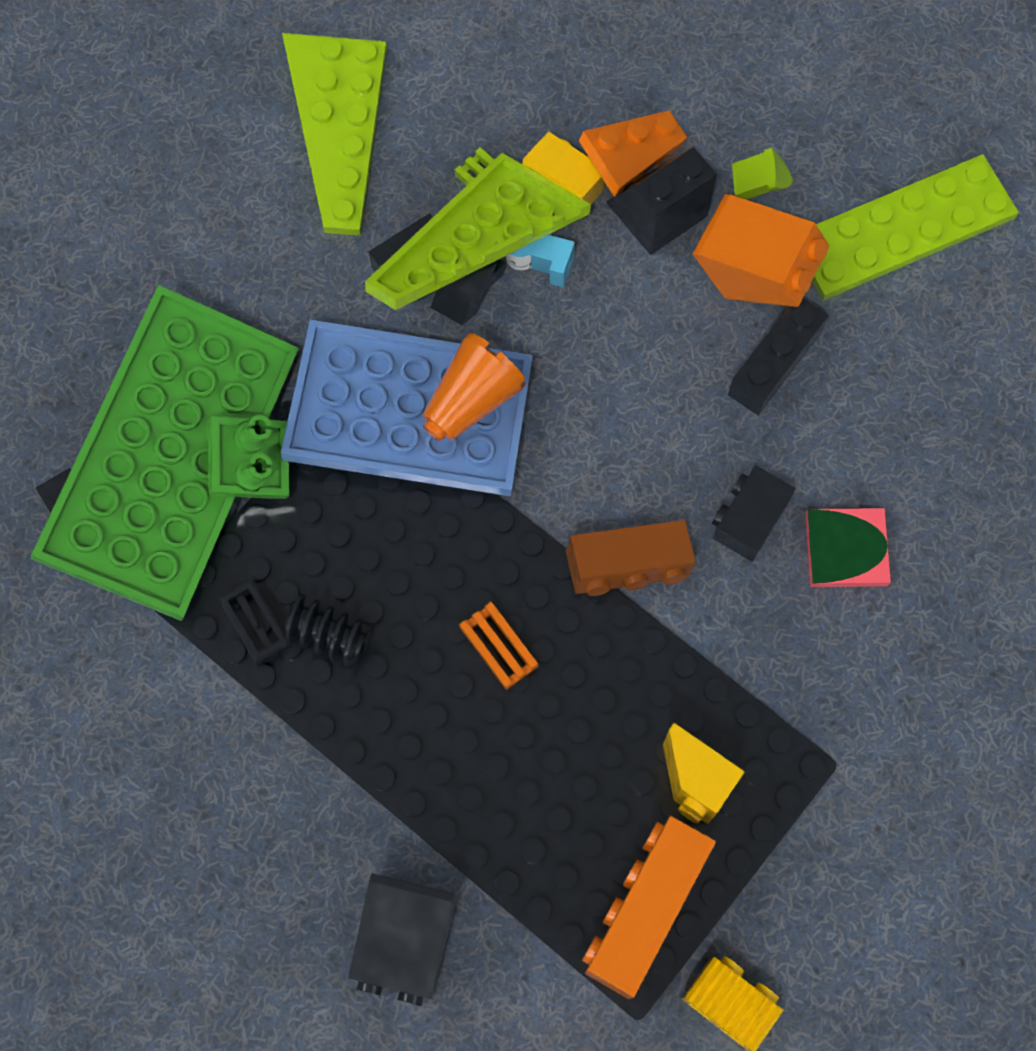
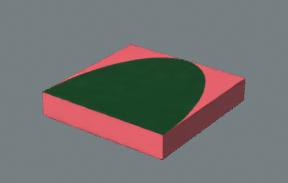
M885 508L807 509L805 517L810 587L888 586L891 583Z

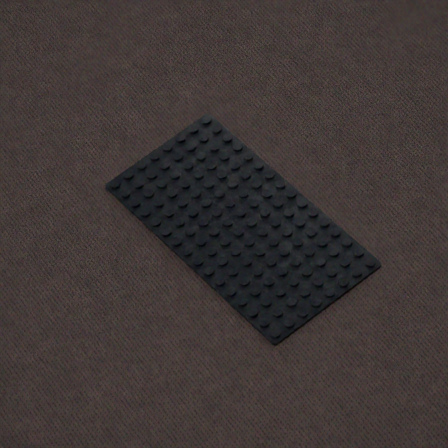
M289 461V496L286 499L250 498L219 533L182 621L155 611L635 1020H641L646 1016L836 770V762L619 590L616 588L610 589L609 592L598 596H589L587 593L575 594L566 549L497 494ZM252 578L284 633H286L285 623L290 609L301 593L306 594L305 607H309L315 599L320 600L319 613L323 614L330 605L334 606L333 619L337 620L344 612L349 613L348 626L351 627L361 618L363 619L362 632L366 633L374 624V633L364 657L353 669L345 668L344 657L339 662L334 663L329 659V652L320 657L316 655L314 646L309 650L302 649L300 640L291 644L292 647L289 649H283L278 652L279 655L274 658L266 659L265 663L258 667L217 598ZM250 590L243 594L270 641L272 644L276 643L279 639ZM235 598L230 601V605L258 652L264 650L265 647L237 599ZM490 602L494 604L538 663V668L507 690L459 627L460 623L472 618L474 613L482 611ZM490 616L486 618L487 623L520 667H524L526 665L492 618ZM479 625L472 628L508 677L513 675L514 672ZM673 723L745 771L717 814L708 824L702 820L699 824H696L683 816L678 811L680 805L673 800L663 749V742ZM672 816L715 840L716 843L634 998L627 999L584 974L589 965L583 962L582 959L595 936L603 939L609 927L602 922L616 897L624 901L629 889L622 885L636 860L638 859L644 863L649 855V852L642 848L656 823L659 822L665 825L669 817Z

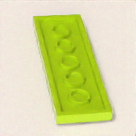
M984 154L816 224L829 244V248L812 283L822 301L1014 220L1019 212Z

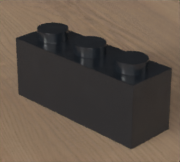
M802 299L799 307L788 306L734 376L728 396L759 416L821 335L829 315L805 299Z

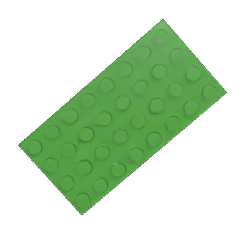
M158 285L31 554V560L182 621L235 498L209 496L208 420L211 416L251 419L255 415H263L269 418L299 348Z

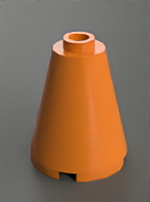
M469 333L463 339L422 414L426 421L423 428L439 442L443 438L452 441L519 393L526 385V383H523L525 378L519 369L501 351L496 354L489 349H485L489 342L474 333Z

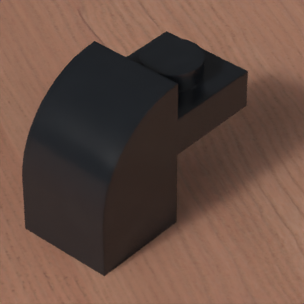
M498 259L436 290L430 308L463 325L477 314L487 288L502 277L507 263Z

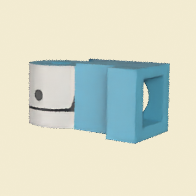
M547 235L505 257L507 263L516 270L530 268L548 273L550 275V284L564 288L575 257V242Z

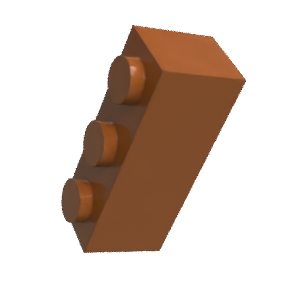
M685 520L571 535L566 549L575 594L587 593L589 596L602 595L609 592L610 589L625 587L627 590H638L646 587L649 583L663 582L666 585L678 584L689 577L696 563Z

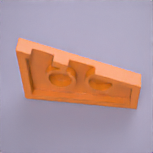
M668 110L583 131L579 142L615 197L629 183L641 178L645 171L653 165H658L680 149L687 136L671 111Z

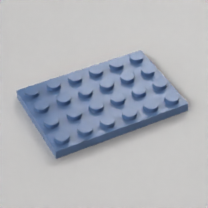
M310 320L281 449V460L511 496L533 355L485 348L496 354L501 351L523 374L525 378L523 383H526V385L519 393L452 441L443 438L439 442L423 428L426 421L422 414L461 343Z

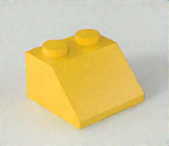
M673 723L663 742L673 800L680 805L678 811L683 816L696 824H699L701 820L708 824L717 814L745 771Z

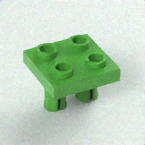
M255 415L251 419L211 416L208 420L209 496L286 499L289 496V461L281 460V449L288 421L269 420V418L263 415Z

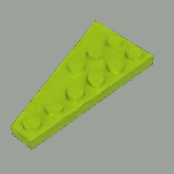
M282 33L324 232L361 236L387 53L386 41Z
M501 153L365 281V292L397 310L589 215L591 204Z

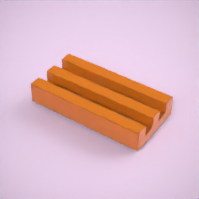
M492 602L488 603L482 611L474 613L472 618L467 621L464 620L459 624L460 629L506 690L538 668L536 660ZM489 616L492 618L526 665L524 667H520L487 623L486 618ZM479 625L514 672L513 675L510 677L506 675L472 628Z

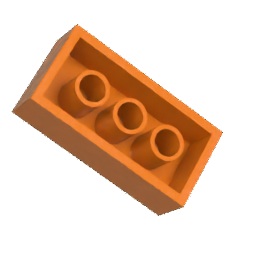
M672 816L669 817L665 825L659 822L656 823L642 848L649 852V855L644 863L638 859L636 860L622 885L629 889L624 901L616 897L602 922L609 927L603 939L595 936L582 959L583 962L589 965L584 974L627 999L634 998L716 843L715 840Z

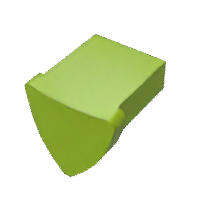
M772 147L764 150L763 153L732 164L735 196L746 200L770 191L776 192L788 188L793 183V178L785 162Z

